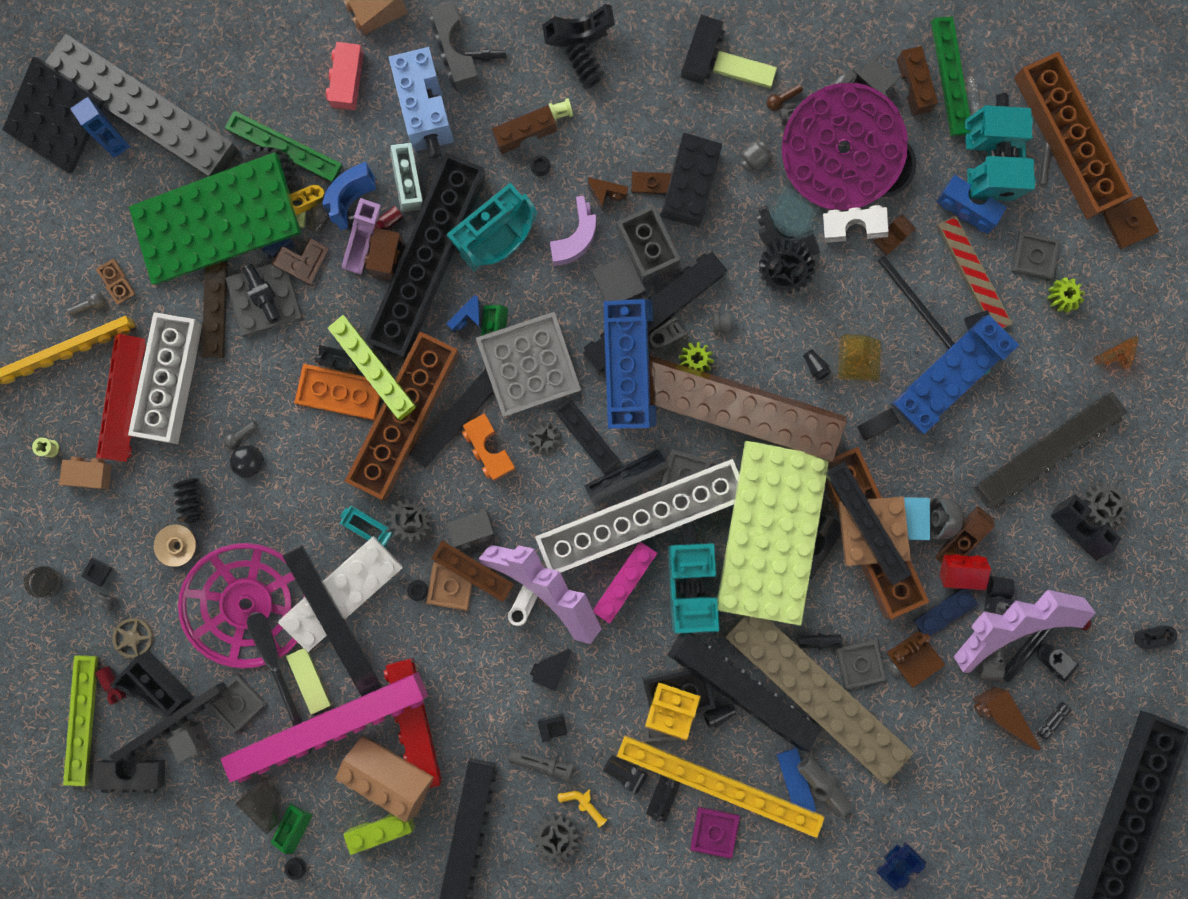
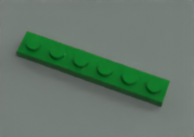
M953 16L938 17L931 21L950 136H965L966 133H970L972 130L965 129V120L970 117L954 19Z
M236 111L232 113L225 126L228 132L258 147H271L283 150L282 152L290 155L288 159H293L295 165L331 183L338 177L343 168L341 163Z

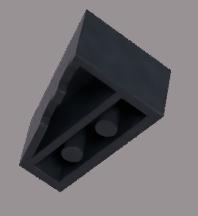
M150 651L138 655L109 685L114 689L118 688L124 691L131 698L135 697L144 702V705L167 717L181 709L193 697Z

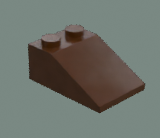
M994 686L973 698L975 702L973 707L980 717L983 716V718L1022 745L1036 751L1041 750L1008 690Z

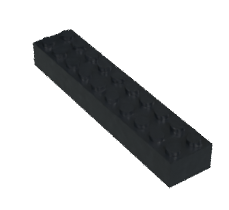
M449 153L445 154L365 339V342L370 346L406 360L456 248L447 237V234L470 215L486 178L484 167Z
M1140 711L1074 899H1134L1188 745V728L1154 714Z

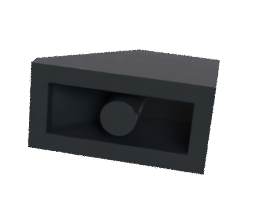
M565 649L541 659L539 664L534 663L530 675L534 676L532 682L555 691L572 650Z

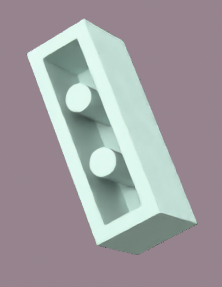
M412 144L391 145L390 155L401 213L422 210V196Z

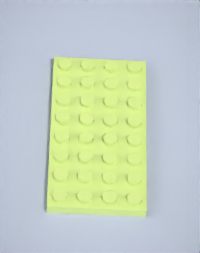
M745 441L717 599L718 611L801 625L826 482L825 472L828 470L829 460L807 454L803 451Z

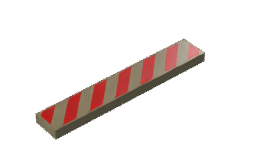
M957 216L939 223L937 228L980 311L988 310L990 316L1002 328L1013 324Z

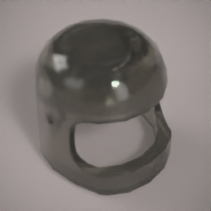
M48 566L37 567L24 578L26 591L35 598H51L56 596L62 590L64 583L62 575L57 570ZM34 574V576L31 579V590L29 586V579Z

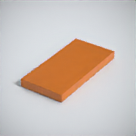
M303 364L294 404L375 421L381 397L365 376Z

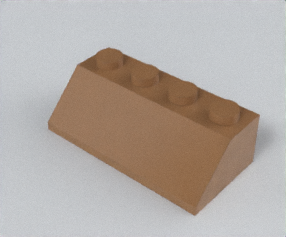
M364 735L343 759L335 777L339 782L404 822L418 815L434 778Z

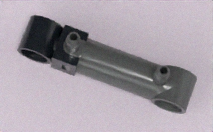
M996 576L989 577L987 584L988 596L985 599L984 611L998 615L1006 613L1013 604V600H1010L1015 590L1013 579ZM1005 645L977 665V677L979 679L998 682L1003 680L1005 673L1003 659Z

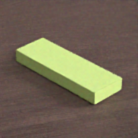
M719 51L713 72L771 88L777 67Z
M303 648L286 656L310 714L331 706L332 704L310 653Z

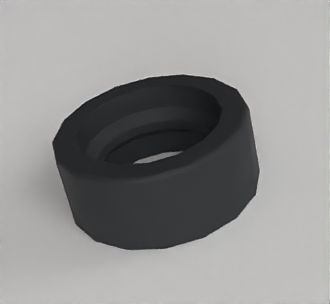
M890 408L858 425L857 429L864 441L895 426L900 421L893 408Z

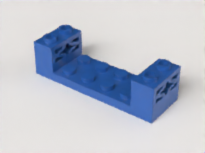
M648 299L603 301L608 429L650 428L656 426V406L650 405L648 321H653V302Z
M990 315L982 317L899 395L891 405L919 434H925L940 420L938 417L992 366L1011 354L1019 344Z

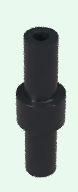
M481 49V51L465 52V55L472 56L473 60L482 59L483 62L490 61V59L506 58V50L490 51V49Z

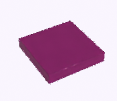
M698 806L690 850L732 859L740 815Z

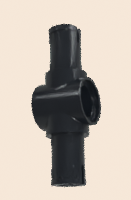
M253 264L244 266L242 271L249 282V290L247 292L256 307L259 306L263 310L269 323L278 322L281 317L273 304L275 302L273 299L275 294L267 281L259 277Z

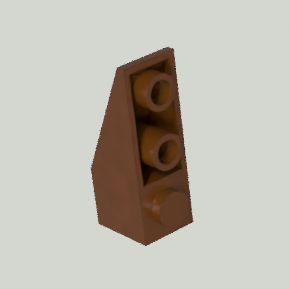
M977 506L965 518L964 525L957 536L950 538L935 558L942 563L944 555L958 554L967 556L995 527L994 518Z

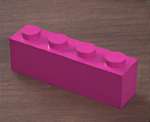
M638 542L594 607L593 612L610 624L657 555V552L642 542Z

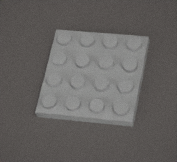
M555 312L476 338L502 417L581 391Z

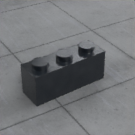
M700 15L682 68L681 78L702 85L705 78H710L713 67H710V63L712 60L716 61L719 52L716 46L718 42L722 43L725 30H722L723 21Z

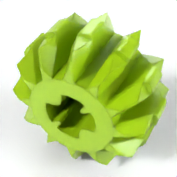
M1067 277L1062 278L1061 281H1055L1048 290L1051 295L1047 299L1054 301L1050 307L1057 305V312L1064 310L1065 313L1078 309L1080 307L1079 304L1084 302L1081 296L1085 294V291H1080L1079 289L1082 284L1076 285L1075 279L1068 280Z
M700 342L696 343V348H694L692 343H689V350L684 347L682 348V352L685 355H679V360L684 361L680 365L702 372L704 370L710 371L711 367L708 364H713L714 360L708 357L712 356L713 352H705L708 345H704L702 349L700 348ZM695 355L699 356L698 359L701 358L698 364L693 363L694 360H691Z

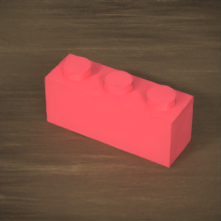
M336 42V48L332 50L333 67L329 69L330 87L326 89V100H328L332 108L356 110L364 52L361 45Z

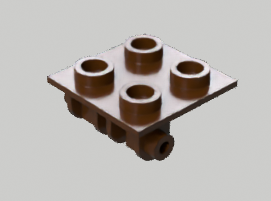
M920 630L886 652L912 688L945 666L929 643L931 637L927 633L922 634Z

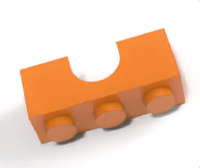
M485 413L463 425L465 431L462 434L468 443L472 442L475 449L472 452L477 461L482 460L485 467L482 470L487 479L492 478L493 481H496L516 469L505 450L497 454L487 452L485 447L486 441L496 432Z

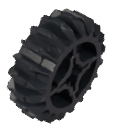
M783 239L781 245L775 241L773 247L768 246L767 252L762 253L761 257L763 259L759 261L761 266L759 273L762 274V281L767 280L766 286L773 285L772 290L776 291L778 288L781 294L784 293V290H788V293L791 294L793 289L799 292L801 287L806 288L807 282H811L812 275L815 274V269L813 268L815 260H812L813 254L808 253V246L801 248V241L794 245L793 239L790 240V244L786 243V240ZM778 257V264L771 269L770 263ZM803 265L804 270L796 277V270L799 269V266Z

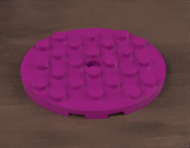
M837 83L826 86L805 98L789 118L782 139L784 169L795 189L807 200L818 206L833 210H849L851 208L863 207L883 196L901 174L907 157L908 136L906 126L897 107L880 91L859 83ZM846 141L849 143L850 149L847 153L839 151L838 145L840 142Z

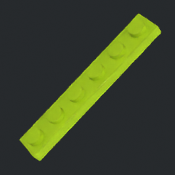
M342 315L328 327L329 331L397 419L401 421L416 408V405L346 316Z
M74 656L63 785H88L97 682L95 673L98 670L99 656Z

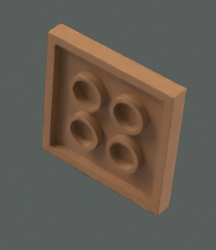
M904 496L867 499L902 559L910 561ZM839 502L845 566L878 563L842 502Z

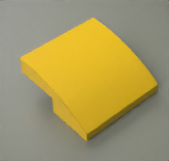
M658 683L645 727L686 741L700 696Z

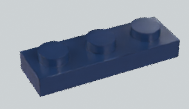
M961 588L914 619L913 622L922 634L927 633L931 636L978 605L968 589Z

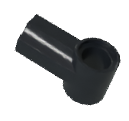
M613 754L603 768L604 772L620 781L626 789L634 794H638L648 777V774L644 771L640 772L637 770L638 767L630 766Z

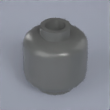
M761 140L759 142L752 141L741 152V157L743 158L741 164L748 171L751 169L760 171L770 161L771 157L769 154L771 151Z

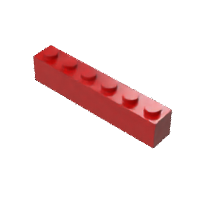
M124 334L115 335L96 453L97 459L127 462V458L131 456L132 446H129L130 438H133V436L128 435L143 366L142 360L147 344H145L146 339Z
M414 658L385 665L384 677L386 682L392 684L417 673ZM422 704L413 709L411 705L403 708L405 712L394 716L396 724L399 723L401 730L398 733L400 744H404L406 753H403V758L434 777L429 788L440 786L442 784V777L425 705Z

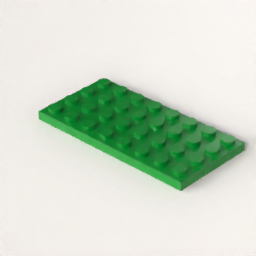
M275 152L128 206L151 285L170 281L302 234L280 159Z

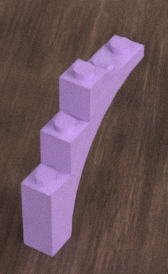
M490 545L479 558L482 565L510 576L535 593L561 619L574 640L591 644L601 631V626L586 595L568 590L560 571L544 568L534 549L518 545L516 549L512 550Z
M1047 590L1035 605L1015 601L1004 615L983 612L971 626L974 633L958 650L954 658L962 672L970 673L990 654L1022 636L1055 627L1070 626L1083 628L1095 615V611L1083 597Z

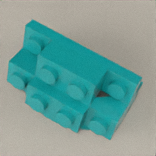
M509 183L447 234V237L460 251V257L474 272L480 266L495 264L511 255L527 237L532 224L536 221L538 213L526 194L521 195Z

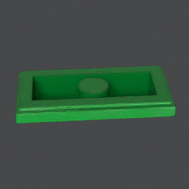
M484 305L481 336L507 327L508 307L503 305Z
M290 804L270 843L283 854H293L313 815Z

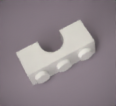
M876 205L865 210L851 208L846 212L830 210L828 213L823 214L826 243L846 241V231L854 224H860L865 227L867 239L888 237L887 207L882 208V206Z

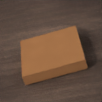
M434 562L426 604L468 611L473 584L441 564Z

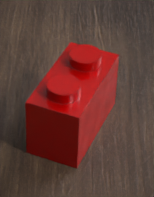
M944 555L940 569V579L944 588L986 590L991 567L987 558L979 555Z

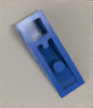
M86 97L70 108L81 126L113 158L131 147L89 97Z

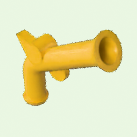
M590 789L584 794L579 791L558 794V801L560 803L577 800L580 803L579 810H586L595 820L598 828L608 820L591 804Z

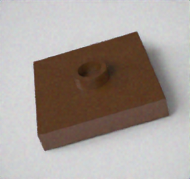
M1142 196L1102 213L1119 249H1123L1159 232Z

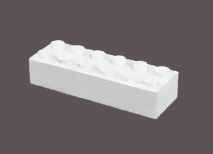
M153 313L128 435L178 445L203 326L202 323L195 319Z

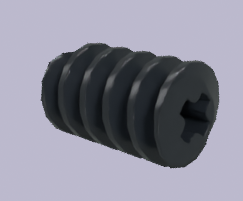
M588 42L576 43L565 51L569 61L572 62L573 69H576L575 73L579 76L580 83H583L584 89L597 85L604 75L603 71L597 72L601 67L600 64L593 65L597 58L590 57L593 54L592 49L586 50L590 46Z
M199 478L181 480L172 485L174 489L178 490L174 492V497L180 498L175 501V505L182 506L176 509V513L183 514L177 518L178 522L195 523L205 520L198 517L204 513L203 510L197 509V507L203 505V502L196 501V499L202 497V494L195 493L196 490L201 488V486L194 485L195 482L200 480Z

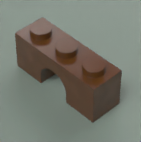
M918 46L902 50L897 58V63L902 74L901 78H907L909 83L907 99L912 116L932 112L938 104L923 47Z
M547 105L492 128V132L500 153L504 154L520 147V143L529 137L537 136L540 139L557 132V127L552 112Z

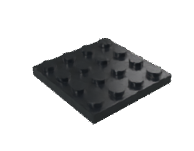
M33 57L2 130L67 173H73L90 134L81 126L70 108L86 97H89L101 110L105 101L40 58Z

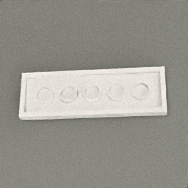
M373 536L323 582L343 618L346 619L399 572L403 566ZM305 597L278 622L307 652L327 636Z

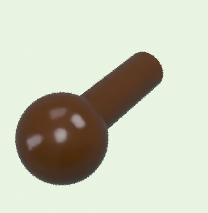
M798 84L779 96H769L766 101L767 107L772 111L779 110L783 102L803 92L801 85Z

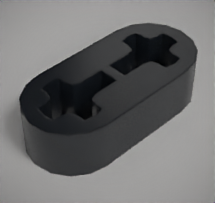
M1171 626L1141 629L1134 636L1136 645L1144 649L1171 645L1177 640V632ZM1165 631L1170 633L1167 639L1159 638L1158 636L1165 634ZM1145 636L1153 637V639L1147 640V642L1141 641V638Z

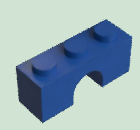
M954 175L946 184L936 203L959 216L960 219L972 224L979 231L989 234L998 224L1007 207L990 196L981 205L973 203L968 196L972 185Z

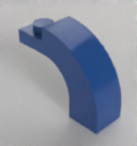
M367 162L356 165L342 173L332 182L324 195L323 207L328 212L331 222L333 224L336 223L340 230L348 228L347 212L352 202L361 195L376 190L375 175Z

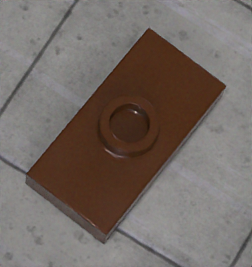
M632 172L631 193L666 194L671 173Z

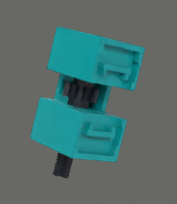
M1007 93L996 95V106L985 105L965 120V129L972 130V132L965 134L966 150L988 152L985 162L976 168L967 169V182L972 185L968 192L970 199L987 200L990 196L997 201H1014L1035 189L1034 159L1026 158V142L1033 138L1031 108L1009 107V95Z
M683 524V545L667 546L672 631L674 633L719 631L717 598L700 597V592H705V582H700L699 577L716 576L714 544H696L695 524Z

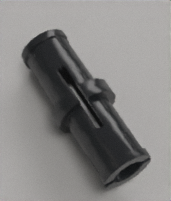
M817 633V635H798V647L800 649L818 648V650H823V648L828 647L842 648L841 634L822 635V633Z

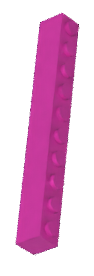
M419 672L232 752L220 760L229 782L238 780L241 783L250 779V774L256 771L260 775L270 770V765L276 763L277 767L289 762L288 758L295 755L296 758L308 754V749L312 747L318 750L328 745L326 742L328 740L334 739V742L347 737V732L353 731L354 734L366 729V724L372 722L373 725L383 722L385 720L384 716L389 714L392 717L405 712L403 708L410 705L412 709L424 704L423 700L428 697V693Z

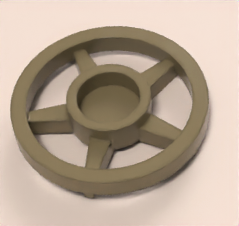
M130 618L123 620L116 626L113 632V646L120 655L127 658H136L150 649L153 642L152 630L141 619ZM128 622H135L132 630L125 631L121 628ZM139 623L146 628L148 636H142L138 631ZM118 631L123 635V642L119 646L117 643ZM148 639L147 646L139 653L138 644L141 640ZM126 645L130 646L135 654H127L121 648Z

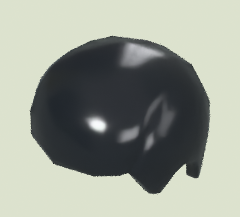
M244 445L232 453L230 466L236 475L241 478H250L261 470L264 458L257 447Z

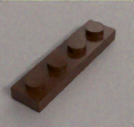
M443 540L431 557L434 561L501 602L505 601L514 586V583Z

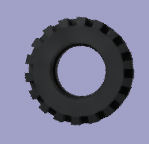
M256 147V149L248 151L250 155L245 154L243 156L245 161L240 162V165L274 152L277 153L288 190L295 187L293 181H297V176H294L297 168L292 166L294 164L293 159H288L290 155L282 152L283 150L271 147Z

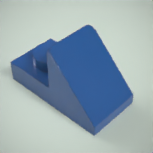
M476 295L447 323L448 328L454 333L457 330H463L468 324V319L481 329L480 301Z

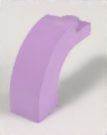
M584 196L576 197L579 226L576 232L569 238L550 241L553 266L564 265L577 260L592 244L596 231V215H588L591 214L590 204L585 202Z

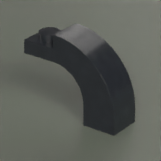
M604 4L590 15L577 19H565L554 16L542 25L545 44L567 47L576 43H591L607 36V30L615 25L612 5Z
M767 205L759 208V214L756 216L760 226L765 228L760 229L758 234L767 247H773L775 241L781 245L783 239L786 240V243L790 244V240L793 239L794 245L801 241V248L808 246V253H812L813 256L820 253V247L813 230L798 236L785 235L776 228Z

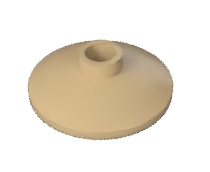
M169 525L163 528L154 540L155 555L160 562L167 566L177 567L186 564L192 559L196 551L194 534L182 525ZM176 542H179L181 544V547L178 550L174 547Z

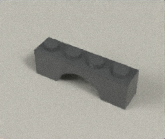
M454 1L430 8L432 16L429 17L432 29L437 28L438 34L435 35L438 47H443L444 53H441L444 65H449L450 71L447 72L450 84L455 83L456 89H461L480 83L472 56L461 55L451 46L454 34L461 28Z

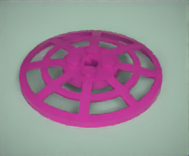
M250 543L231 544L220 547L200 559L189 571L179 593V620L189 642L206 658L218 664L235 668H253L266 665L262 657L254 659L237 658L240 646H255L253 639H242L244 630L248 629L246 622L250 614L260 612L268 618L270 612L284 616L292 609L291 594L287 586L289 582L295 580L292 573L281 576L272 567L260 563L263 551L279 558L286 564L282 557L283 554L272 548ZM235 549H254L251 561L241 560L225 565L217 555ZM210 560L217 570L208 578L203 590L189 589L196 573ZM237 567H250L248 578L236 580L229 571ZM258 570H264L276 580L268 585L256 580ZM220 575L229 584L223 593L209 591L214 581ZM281 587L285 597V606L273 604L271 592ZM187 597L200 599V611L205 624L196 630L192 629L187 616ZM247 598L252 602V606L250 608H243L240 601ZM207 600L219 601L221 613L212 619L208 612ZM227 621L230 625L236 627L234 637L223 633L217 628V625ZM279 623L272 630L273 637L283 629ZM211 631L220 640L232 644L229 657L211 650L199 637ZM293 637L281 649L275 640L279 658L295 646L297 641Z

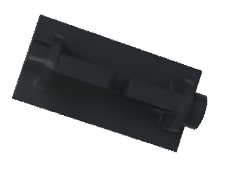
M319 345V355L316 354L315 363H318V365L346 369L349 372L359 371V368L345 350Z
M661 775L646 815L651 816L657 822H666L681 782Z

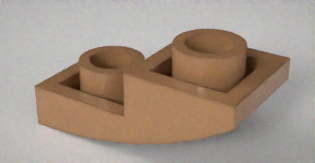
M112 259L96 268V271L106 284L105 288L117 305L136 295L116 259Z

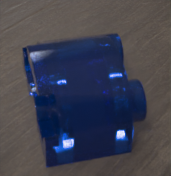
M904 842L903 847L896 845L884 857L886 862L883 866L877 868V874L897 891L900 887L904 888L909 883V876L912 873L919 874L922 872L927 862L909 844Z

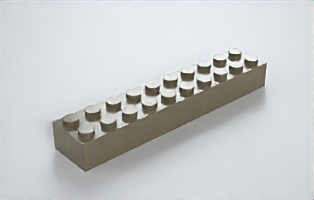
M741 615L723 635L884 785L890 781L912 756L913 752L770 620Z

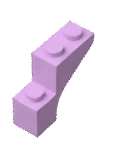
M360 198L354 215L352 231L343 259L342 269L362 275L365 256L369 253L371 247L369 246V238L371 234H374L380 214V204Z

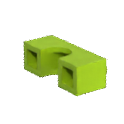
M390 813L375 822H366L349 828L343 835L349 853L352 855L410 834L415 829L413 819L404 822Z

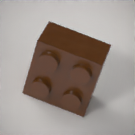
M375 228L374 234L370 235L369 246L371 248L369 254L365 256L364 266H366L367 271L373 278L391 281L406 245L400 233Z

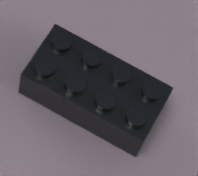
M683 132L679 141L660 217L696 227L700 226L706 210L722 143Z

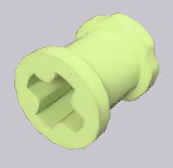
M568 98L565 99V102L554 105L552 103L549 104L555 121L565 116L573 117Z
M38 438L32 445L33 452L38 456L52 458L59 453L60 446L55 440Z

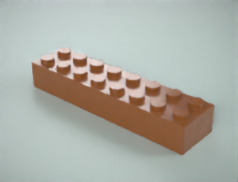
M1058 51L1023 67L1014 79L1026 103L1031 108V112L1046 142L1050 146L1086 220L1114 208L1133 197L1060 52Z
M421 331L419 332L396 378V381L416 405V408L400 421L387 404L383 403L344 482L381 500L387 501L460 355L458 349Z
M859 447L835 456L833 462L829 461L827 471L842 462L846 463L866 499L882 498ZM826 477L825 488L840 519L839 502L841 500ZM911 561L904 562L912 575L895 585L890 584L878 563L861 565L881 612L886 619H893L929 603Z

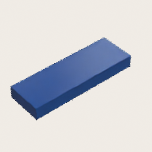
M793 748L777 753L776 755L791 803L815 812L816 807L808 782L797 769L799 762H801L798 749Z

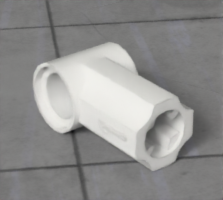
M524 585L508 613V620L515 626H522L526 623L538 597ZM518 610L522 611L524 614L523 620L518 623L514 622L512 619L513 613Z

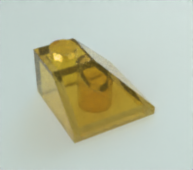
M844 334L839 338L838 379L879 381L881 340L866 335Z

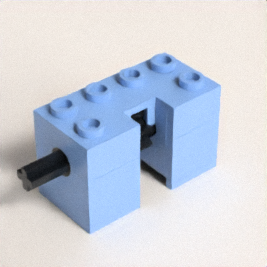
M426 47L389 56L407 133L415 152L428 149L430 158H438V156L442 155L440 145L452 143L454 139L443 99L440 96L442 91L430 49Z

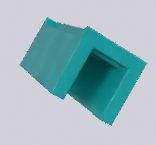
M354 506L344 509L340 516L342 520L339 524L366 540H370L372 536L350 524L353 516L357 515L382 530L377 540L385 548L388 547L386 544L393 535L392 532L386 531L389 528L388 526Z

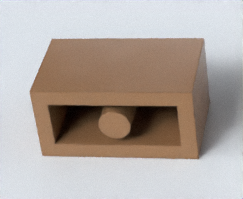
M71 457L70 460H62L59 485L109 489L112 465L105 464L104 459L92 458L91 462H84L82 457Z

